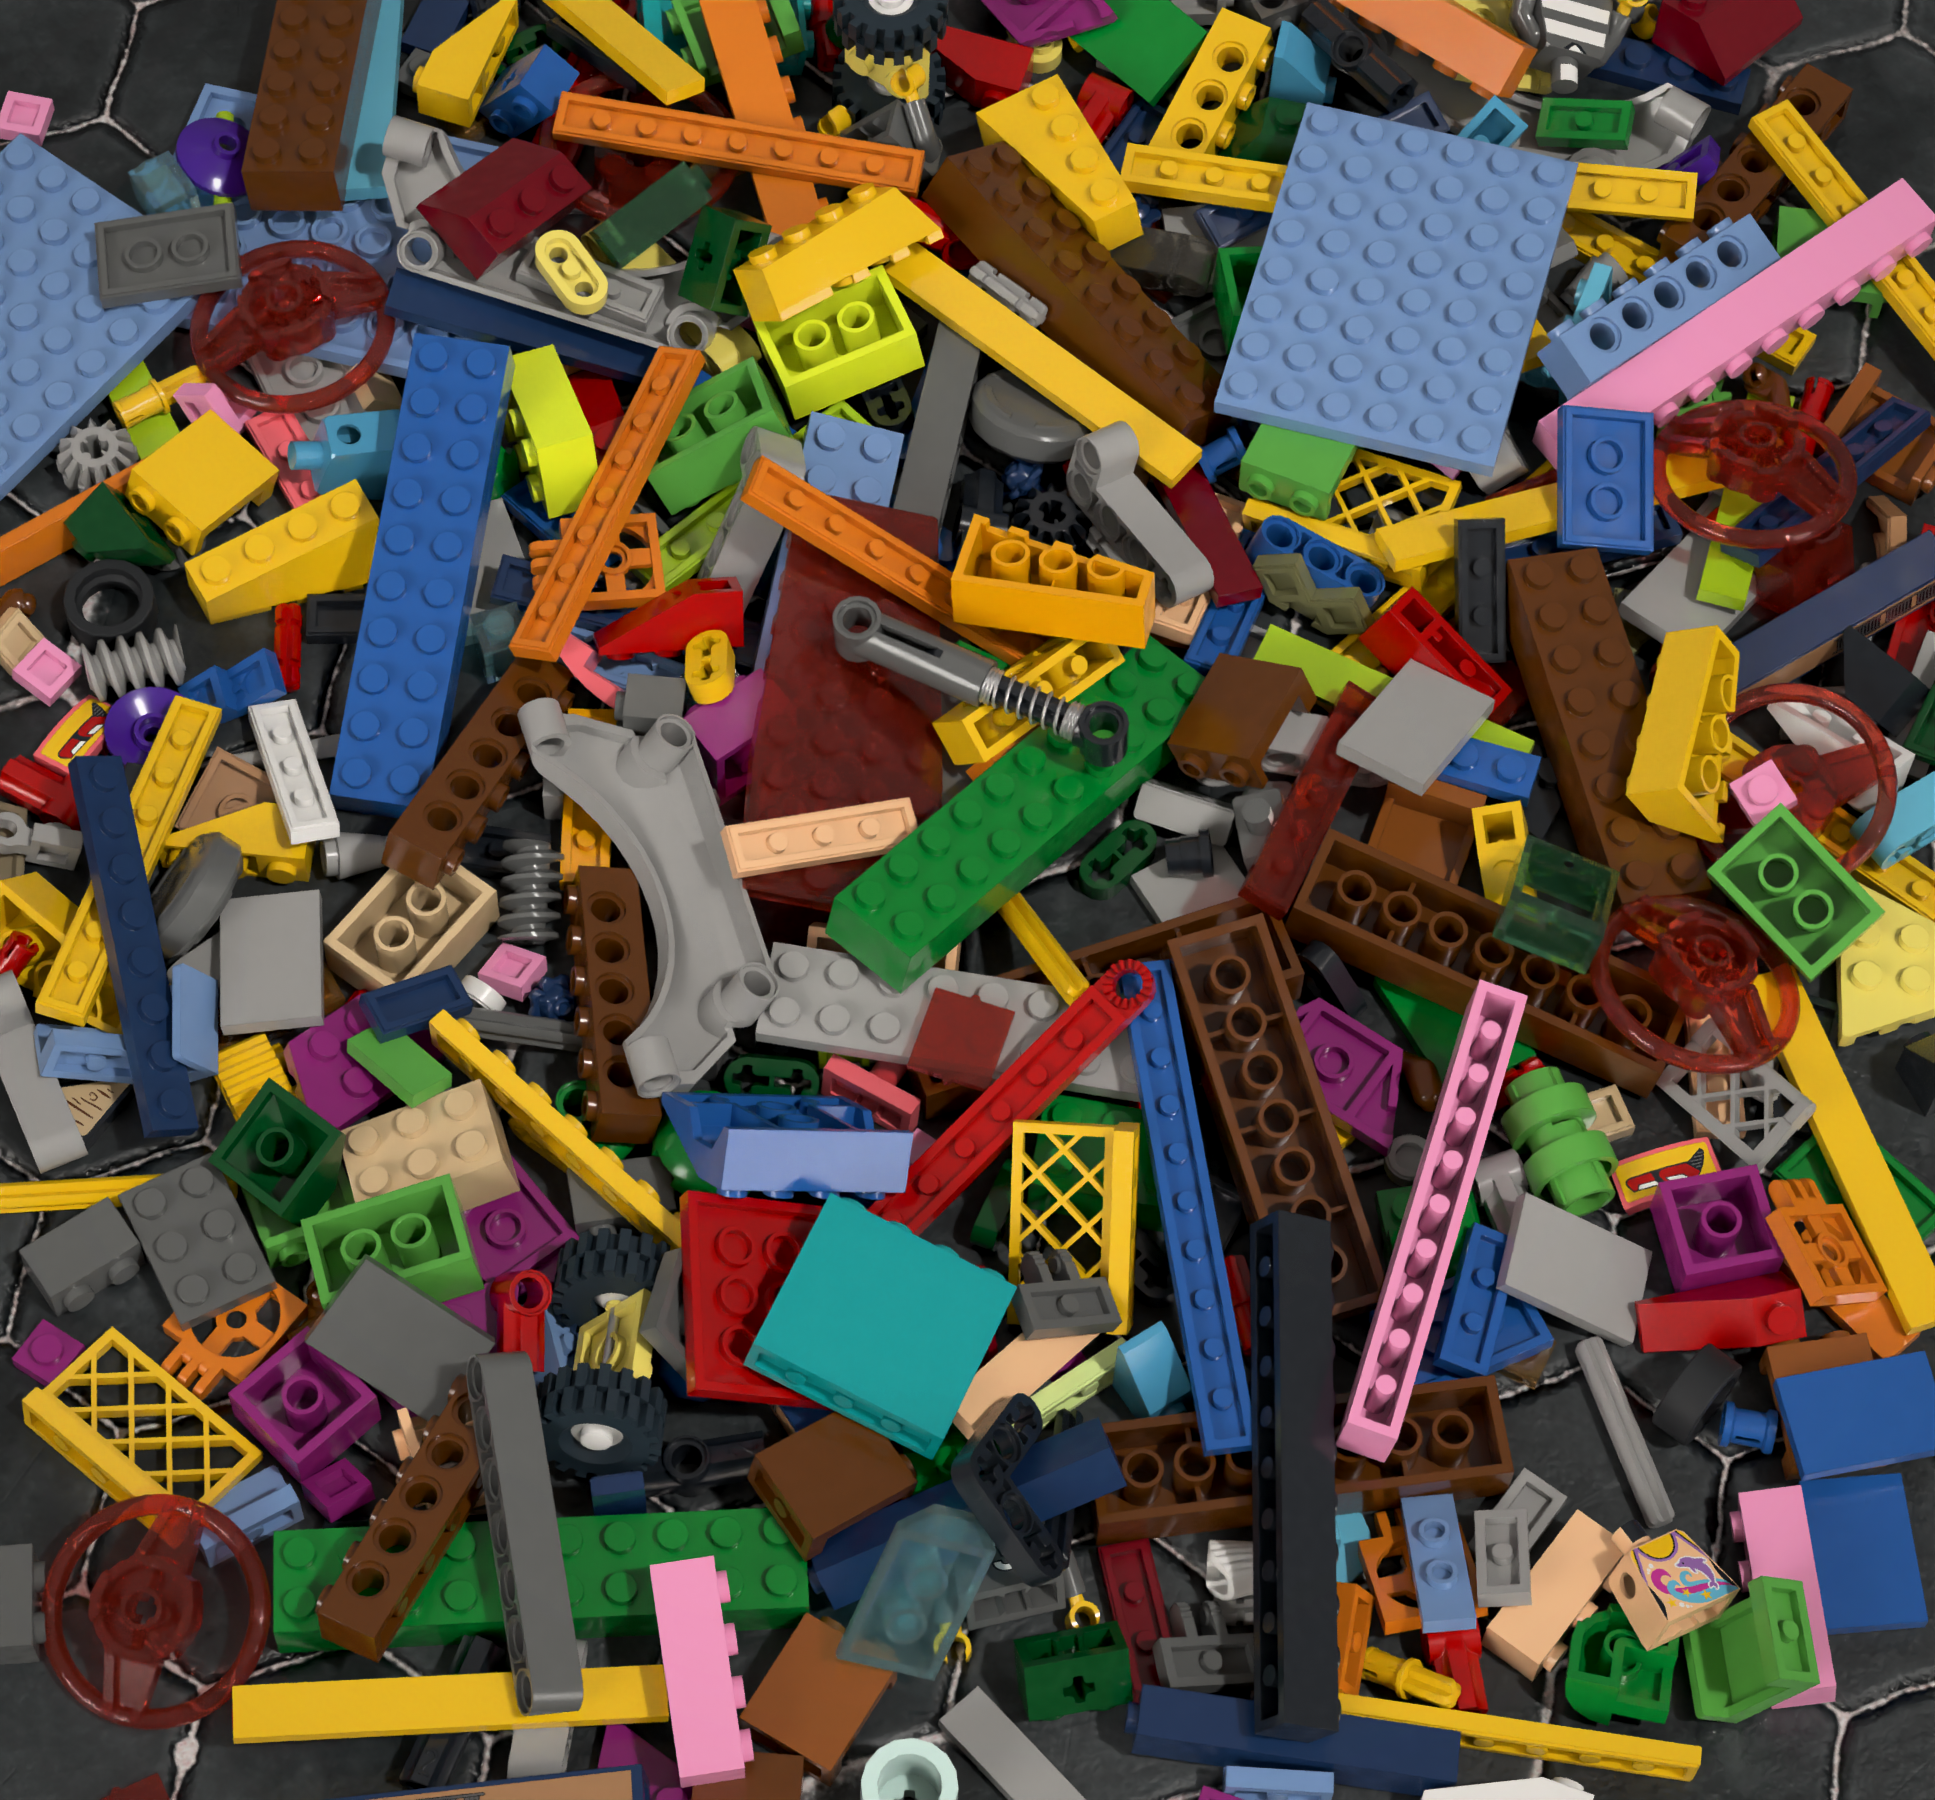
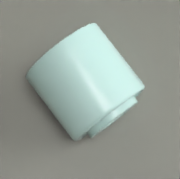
M916 1738L894 1740L879 1748L866 1763L861 1779L860 1800H904V1797H912L915 1800H958L957 1772L948 1755L933 1743Z

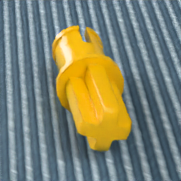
M193 365L158 383L153 378L148 380L149 385L129 396L112 402V406L120 423L128 430L132 426L162 411L164 414L170 413V405L177 402L173 395L183 383H206V379L197 365Z
M1373 1646L1366 1649L1363 1666L1366 1670H1363L1361 1679L1386 1686L1394 1690L1399 1698L1405 1700L1413 1696L1445 1709H1451L1456 1705L1457 1698L1461 1694V1686L1454 1679L1423 1668V1664L1419 1659L1413 1657L1407 1660L1401 1659Z

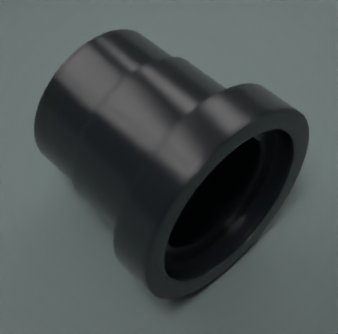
M1209 828L1199 829V834L1165 839L1169 876L1203 873L1204 878L1214 877Z

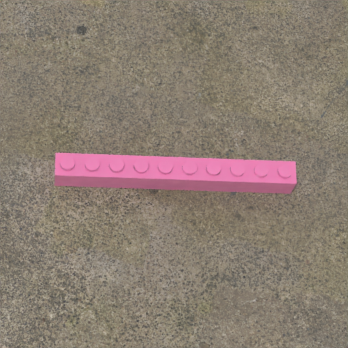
M1901 178L1563 405L1654 413V425L1658 428L1665 426L1677 416L1681 406L1690 400L1694 403L1702 401L1716 388V383L1726 376L1733 379L1741 375L1752 364L1754 357L1763 351L1771 354L1778 350L1788 340V334L1800 326L1803 330L1809 329L1824 316L1825 310L1836 302L1839 306L1848 303L1859 293L1861 285L1872 278L1875 282L1885 278L1896 267L1897 261L1907 254L1913 258L1922 253L1933 240L1931 234L1935 227V214L1910 185ZM1557 409L1538 421L1532 440L1556 471Z
M1480 979L1466 1006L1337 1435V1447L1385 1463L1398 1440L1525 1008L1527 995Z

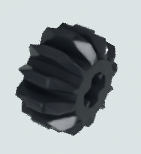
M1050 482L1046 492L1042 493L1032 486L1028 492V499H1018L1015 505L1014 517L1011 519V526L1029 531V534L1034 535L1050 546L1057 540L1072 545L1074 552L1076 549H1085L1092 522L1074 502L1068 488L1061 493L1055 492L1056 489L1052 482Z

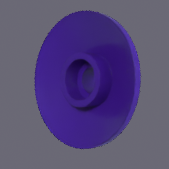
M203 118L190 123L180 133L175 148L176 160L182 173L192 184L209 194L220 197L246 195L247 192L241 170L249 130L223 118Z
M143 687L130 691L120 697L110 708L104 725L105 742L111 755L121 756L123 766L127 762L144 765L153 743L145 741V738L149 735L158 734L175 695L184 697L183 695L167 688Z

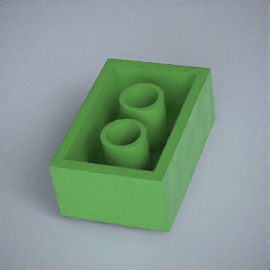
M753 356L692 388L647 478L671 515L685 508L693 507L709 495L741 481V452L745 439L753 426L793 438L778 395Z
M1781 802L1707 870V876L1809 984L1880 920L1885 913L1880 905Z
M450 1173L300 1220L323 1309L327 1307L365 1254L441 1303L485 1289L463 1206Z

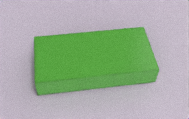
M370 1027L347 1039V1053L411 1108L452 1087V1073L407 1035L380 1044Z

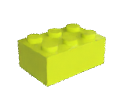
M883 265L870 269L871 276L857 283L837 288L831 286L834 295L782 322L753 321L762 352L795 420L811 414V411H819L925 366L916 331Z
M551 344L512 355L515 370L504 425V433L508 443L517 442L516 445H513V448L518 457L520 472L529 471L530 475H526V480L531 498L534 503L542 501L549 519L576 512L598 469L592 431L556 349Z

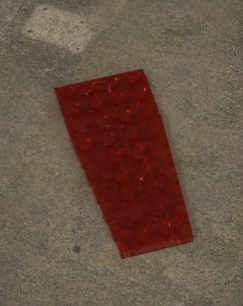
M828 495L939 564L938 520L936 517ZM789 530L785 546L788 548L785 568L780 575L778 590H780L777 612L773 617L770 632L773 635L771 649L765 661L762 678L765 679L763 695L758 702L749 753L743 823L910 797L919 827L942 806V741L932 725L934 721L942 716L941 691L873 662L857 663L848 661L840 656L835 648L832 616L836 606L848 597L862 596L875 602L882 613L940 637V622ZM859 625L849 628L848 631L862 633L868 628ZM884 855L743 877L742 888L746 889L749 897L831 912L834 897Z

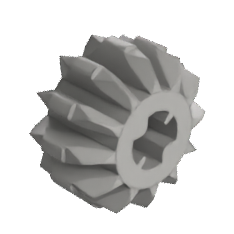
M90 418L87 428L82 430L72 425L70 431L71 438L60 439L58 446L60 454L57 455L56 464L69 490L79 489V493L137 463L139 456L137 447L133 445L131 436L126 428L116 430L115 424L110 419L101 427H97L96 423Z

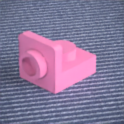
M183 383L173 395L191 423L211 409L240 435L245 431L244 422L251 419L258 411L253 401H228L226 394L215 383Z

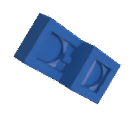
M266 648L260 649L228 670L214 665L178 687L179 693L188 699L221 708L222 719L219 724L248 714V706L271 703L287 694L276 653Z

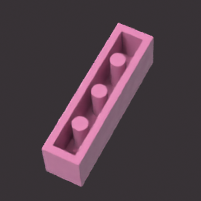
M1801 1485L1738 1493V1511L1729 1512L1733 1542L1744 1543L1746 1560L1738 1561L1742 1593L1749 1592L1748 1582L1760 1576L1802 1581L1820 1684L1771 1708L1780 1709L1835 1702L1836 1680Z
M714 1555L649 1565L681 1788L745 1778L744 1762L754 1761L750 1728L739 1730L736 1709L746 1708L742 1675L731 1677L728 1656L738 1655V1646L734 1622L723 1623L721 1603L731 1602L726 1570L716 1571Z

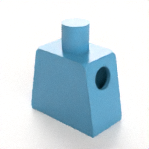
M392 409L333 415L323 418L313 441H291L289 443L287 458L290 469L310 470L314 489L320 495L356 479L368 499L384 500L400 410Z

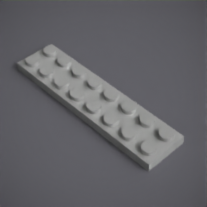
M773 942L770 960L779 980L780 990L775 999L758 1017L755 1036L756 1041L998 1079L1070 1006L1064 1001L1054 986L931 967L900 994L852 954ZM1127 1027L1065 1089L1066 1091L1140 1102Z

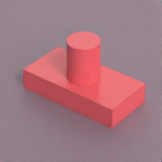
M835 1053L832 1055L823 1069L821 1094L825 1096H844L871 1110L873 1122L888 1130H909L913 1132L918 1124L921 1099L896 1087L906 1073L907 1065L877 1060L870 1072Z

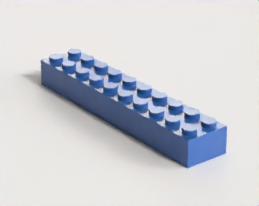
M414 333L329 791L336 810L399 818L445 756L515 370L510 346Z

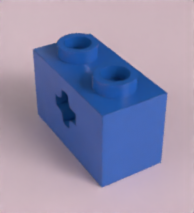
M544 44L502 71L478 111L489 119V123L495 130L507 134L511 139L515 138L553 115L558 109L561 92H568L580 73Z

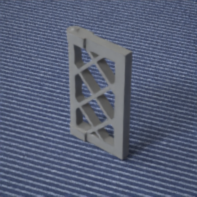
M1713 1017L1707 1019L1695 1032L1690 1042L1666 1067L1656 1083L1748 1165L1757 1164L1759 1172L1816 1110L1814 1102L1798 1091ZM1717 1039L1730 1049V1057L1706 1060V1051ZM1740 1065H1749L1763 1077L1764 1086L1740 1089ZM1730 1066V1090L1706 1093V1069ZM1697 1071V1095H1689L1677 1085L1687 1072ZM1781 1093L1794 1104L1783 1117L1773 1118V1094ZM1764 1095V1119L1740 1122V1098ZM1730 1099V1124H1722L1706 1110V1102ZM1764 1128V1139L1754 1150L1740 1139V1131Z

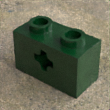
M702 204L678 295L710 311L747 317L749 309L733 270L749 260L748 254L751 251L767 245L772 226L740 211Z
M1117 1620L1013 1639L1018 1692L1029 1722L1037 1720L1052 1721L1060 1719L1064 1715L1090 1710L1106 1711L1117 1705L1128 1704V1701L1133 1702L1129 1649Z

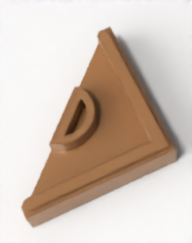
M1884 495L1868 496L1866 506L1878 517L1881 531L1873 533L1877 558L1880 559L1907 543V515Z
M217 746L174 827L178 830H183L263 802L275 803L276 799L267 773Z

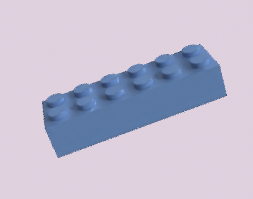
M811 411L801 443L806 464L804 481L884 530L904 434ZM784 527L780 537L750 674L761 668L791 704L823 712L842 710L849 694L855 662L846 660L836 650L832 616L836 606L848 597L862 596L869 598L873 581ZM853 626L848 631L862 633L863 626Z

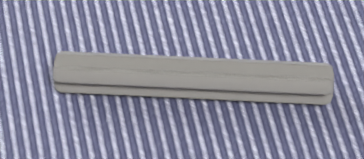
M1598 1336L1585 1339L1577 1344L1575 1353L1646 1525L1651 1529L1665 1526L1673 1521L1675 1512L1605 1344Z

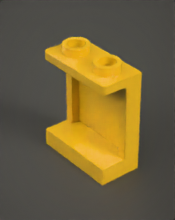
M210 409L132 468L125 496L132 507L138 513L146 515L158 525L173 544L181 546L190 555L194 556L201 550L205 537L243 506L253 501L259 507L272 496L280 470Z

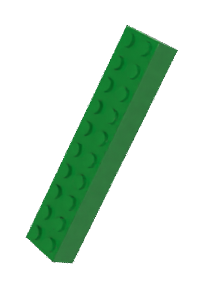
M1149 635L1145 649L1132 648L1123 656L1125 661L1068 702L1071 704L1077 701V703L1087 706L1098 701H1109L1116 703L1124 709L1129 721V746L1126 756L1121 762L1110 767L1094 766L1083 758L1080 748L1073 746L1071 740L1060 737V734L1055 735L1051 727L1043 730L1040 725L837 894L833 900L825 933L901 994L1136 792L1144 782L1150 780L1175 758L1167 742L1205 677ZM1098 730L1093 733L1096 737L1103 739L1115 735L1108 730Z
M768 1508L557 1518L576 1639L659 1635L649 1565L713 1555L716 1571L726 1570L731 1602L721 1603L723 1623L734 1622L735 1631L796 1628L805 1613H809L807 1561L804 1562ZM488 1521L464 1522L388 1648L459 1645L464 1635H477L494 1643L507 1642ZM370 1527L273 1532V1633L279 1653L348 1650L321 1637L315 1607L323 1589L328 1584L334 1585L341 1575L343 1560L349 1547L355 1541L361 1542ZM395 1545L388 1548L386 1552L399 1553L407 1547ZM367 1588L361 1591L359 1595L369 1597L376 1595L381 1590Z

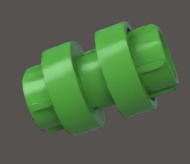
M1553 1066L1532 1070L1512 1081L1504 1091L1510 1108L1503 1114L1501 1125L1512 1149L1520 1155H1532L1524 1163L1523 1169L1533 1196L1548 1203L1553 1202L1556 1207L1578 1217L1590 1214L1609 1203L1615 1196V1190L1609 1177L1616 1171L1619 1162L1604 1132L1599 1130L1587 1131L1596 1120L1597 1114L1584 1086L1576 1082L1565 1083L1560 1070Z

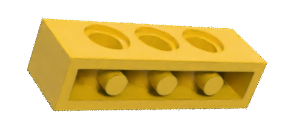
M1222 7L1148 146L1217 155L1220 148L1226 149L1235 134L1236 124L1234 122L1240 110L1246 111L1254 99L1256 93V85L1254 84L1261 71L1264 73L1268 72L1273 64L1276 47L1273 45L1271 27ZM1234 62L1242 65L1240 69L1233 72L1222 70L1228 63ZM1208 101H1219L1222 103L1221 106L1214 110L1201 108ZM1188 139L1202 141L1200 145L1192 149L1181 147V144Z
M1053 636L1005 670L1004 676L1012 678L1016 675V681L1023 684L1025 681H1029V686L1034 689L1041 686V691L1046 694L1053 691V697L1060 700L1065 696V702L1068 703L1122 664L1125 659L1117 645ZM964 701L932 723L954 765L985 763L1039 724L1037 722L1031 725L1027 717L1018 719L1015 712L1006 714L1004 707L994 709L992 704L987 706V704L983 703L976 707Z

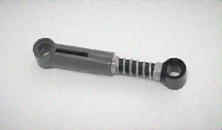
M862 596L848 597L836 606L832 616L835 648L840 656L846 660L857 663L870 661L973 706L979 707L983 703L987 704V706L992 704L994 709L1004 707L1006 714L1015 712L1018 719L1027 717L1031 725L1039 722L1043 730L1051 727L1055 735L1060 734V737L1071 740L1073 746L1080 748L1083 758L1094 766L1110 767L1121 762L1126 756L1129 746L1128 715L1116 703L1098 701L1084 706V704L1081 705V703L1074 701L1070 704L1065 702V696L1060 700L1053 697V691L1046 694L1041 691V686L1034 689L1029 686V681H1025L1024 684L1016 681V675L1012 678L1004 676V670L997 668V661L882 613L877 604L869 598ZM859 625L868 628L862 633L848 631L849 628ZM1098 730H1108L1115 735L1103 739L1096 737L1093 733Z

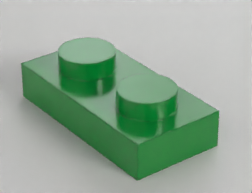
M1543 97L1535 135L1538 146L1628 150L1635 115L1633 101Z

